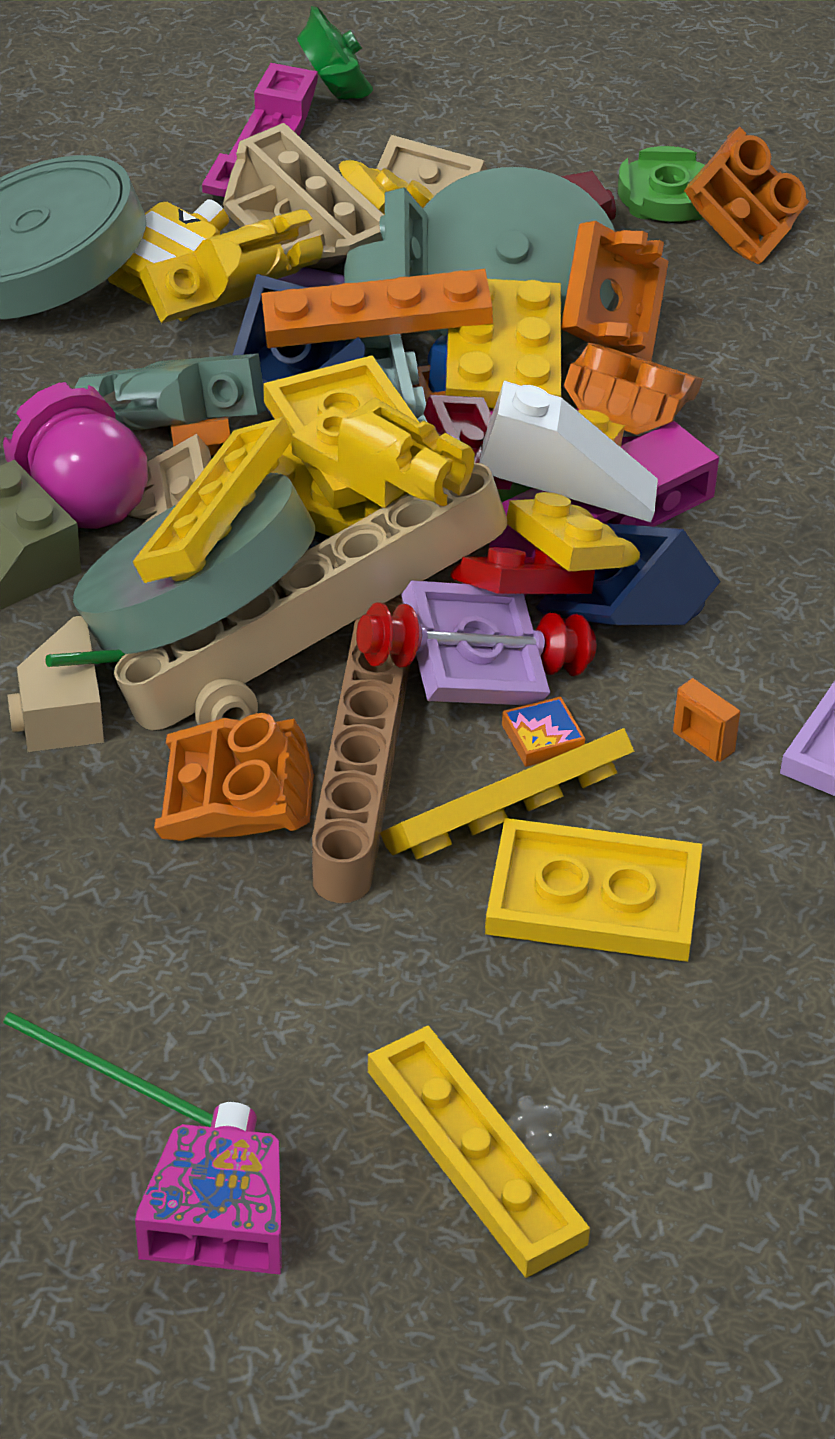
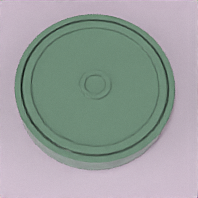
M65 156L34 163L0 177V319L28 316L69 302L105 281L134 253L145 232L146 216L128 173L121 165L99 156Z
M278 473L266 475L255 490L256 497L254 500L240 510L230 524L232 527L231 531L223 539L219 540L206 556L204 568L190 578L173 581L171 577L144 583L133 564V560L176 505L132 531L102 555L84 574L73 595V603L79 614L88 624V629L102 650L119 649L124 654H132L173 643L227 617L258 597L282 578L307 551L314 538L316 529L314 521L290 479Z

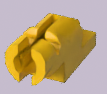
M299 209L275 216L271 220L265 219L251 223L237 230L202 240L194 252L146 265L139 275L161 324L250 297L257 274L279 279L295 274L304 267L317 264L323 254V244L320 235L297 242L287 254L284 253L281 246L295 241L299 236V227L311 222L313 218L308 211Z
M375 397L351 415L331 406L292 435L293 455L347 485L383 508H386L405 492L421 500H430L438 505L447 506L448 495L443 492V488L460 496L469 482L474 468L475 453L470 446L447 433L439 436L434 425L426 421L419 423Z

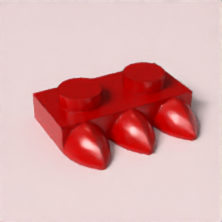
M490 547L488 557H462V561L452 569L450 576L457 581L497 594H592L595 570L567 571L539 548L535 549L534 557H525L526 553L520 550Z

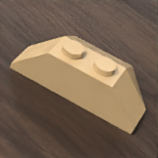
M285 123L239 142L236 153L237 160L230 175L223 206L228 216L240 228L261 220H271L275 216L295 210H307L313 218L311 222L299 227V236L295 241L281 246L284 253L287 254L297 242L320 235L323 244L322 258L317 264L307 266V268L325 270L346 261L349 250L383 240L379 221L380 217L384 214Z

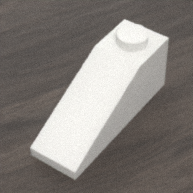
M507 381L503 382L484 437L479 463L489 467L492 475L542 491L560 494L576 501L651 522L655 513L658 478L563 398L548 394L543 389L533 385L520 386Z

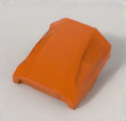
M738 127L727 136V140L692 179L684 191L699 214L734 251L742 257L760 264L789 232L798 215L809 203V200L806 198L804 185L796 176L777 172L770 164L771 153L767 144L757 136L746 135V132L741 127ZM759 235L764 236L761 241L759 239Z
M588 343L580 357L570 364L564 387L579 410L601 412L607 415L611 422L625 425L624 431L638 435L673 422L675 415L678 414L685 403L695 399L703 378L600 344Z
M256 713L243 718L241 721L222 718L167 734L166 745L170 749L163 809L162 816L155 819L154 826L161 839L184 841L195 837H237L281 828L293 831L310 823L314 774L305 735L294 718L275 722L269 714Z

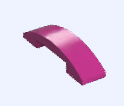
M270 63L254 91L255 109L230 154L219 153L202 183V193L225 197L230 175L237 160L236 153L240 141L282 123H285L300 136L316 89L318 71Z

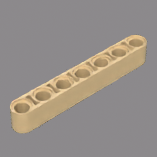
M474 463L471 478L460 496L443 488V492L448 495L447 506L438 505L430 500H421L407 493L393 501L386 508L379 509L307 550L299 561L275 584L227 617L173 643L148 651L124 655L116 664L114 675L135 720L142 727L152 731L172 726L195 713L197 696L202 688L211 681L226 678L245 684L365 615L372 604L376 602L385 603L403 593L411 581H424L462 559V557L495 540L507 527V517L489 467L482 463Z

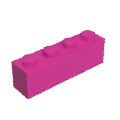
M673 421L621 446L625 452L658 478L655 513L651 522L573 499L570 500L571 505H577L586 509L594 519L604 524L654 527L714 497L719 456ZM531 488L502 502L506 517L509 500L534 499L537 493L546 491ZM508 524L503 533L489 544V548L502 547L523 551L526 553L525 557H534L535 549L537 548Z

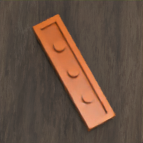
M485 269L460 270L449 273L261 293L267 348L493 324V307Z

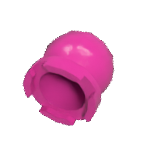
M66 382L57 383L38 391L20 406L16 414L21 421L13 431L11 439L4 437L3 447L6 461L15 460L77 522L78 528L98 529L122 522L142 500L148 481L147 456L140 441L128 427L116 420L115 412L99 392L90 385H88V389H71Z

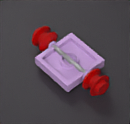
M411 581L401 594L404 604L399 605L392 616L384 603L376 602L372 604L367 614L360 618L356 630L357 646L372 666L378 667L383 665L390 654L393 663L397 667L405 668L417 656L427 701L529 705L544 701L550 693L546 675L556 674L562 665L570 676L582 674L587 665L592 662L597 645L595 633L582 615L573 614L564 622L560 615L548 613L541 619L534 631L524 594H497L469 584Z

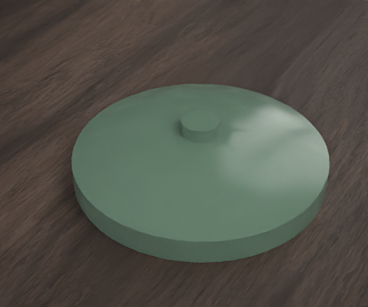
M500 167L470 174L445 187L423 208L427 213L428 275L460 270L485 269L487 279L538 280L541 282L561 283V323L579 224L597 221L615 231L613 224L602 207L579 186L553 173L526 167ZM606 279L600 288V298L603 306L611 311L617 294L612 288L611 280ZM448 328L429 330L428 332L437 340L442 335L447 336ZM561 329V357L579 348L586 341Z

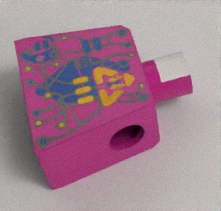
M236 1102L222 1103L214 1109L211 1127L182 1124L172 1130L136 1213L135 1226L138 1259L281 1274L279 1139L271 1133L255 1132L257 1116L250 1107Z

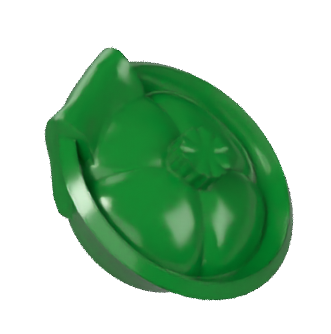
M311 6L307 24L296 38L312 66L318 71L322 81L338 100L368 96L373 91V87L360 70L359 61L355 54L362 49L360 43L351 30L342 34L328 21L319 7Z

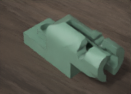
M405 187L385 192V215H382L379 221L383 240L362 245L348 251L344 267V283L428 275L427 213ZM389 335L359 338L365 345L364 357L373 356L375 360L391 358Z
M259 354L157 361L144 368L112 370L103 374L85 375L79 378L75 389H88V385H90L102 397L115 391L116 401L131 400L130 403L109 405L115 412L116 420L130 430L192 424L206 418L258 415L267 410V406L264 403V387Z

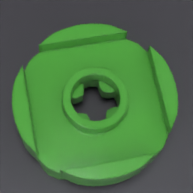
M674 146L646 148L639 151L638 160L628 164L627 158L622 162L618 178L619 198L629 207V212L640 219L660 221L702 220L704 218L696 210L684 190L705 165L696 161L697 152L686 148Z

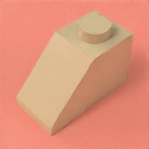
M75 616L17 666L20 693L7 694L12 732L25 731L28 752L104 743L101 702L94 664L47 667L45 662L46 655L92 651L88 624L82 616Z

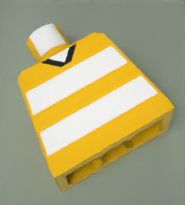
M207 199L193 214L169 202H160L145 213L146 228L140 244L130 258L115 273L108 277V281L153 306L139 274L146 265L194 252L202 240L220 235V231L229 224V217L217 202ZM191 315L179 318L178 320L183 322Z

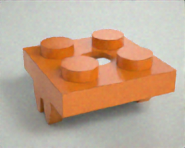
M597 221L579 224L561 329L588 343L600 344L652 361L669 262L661 257L664 242L660 240L647 241L648 233L644 231L623 230L615 232ZM606 279L611 280L612 288L619 296L618 305L614 311L607 310L601 302L600 288Z

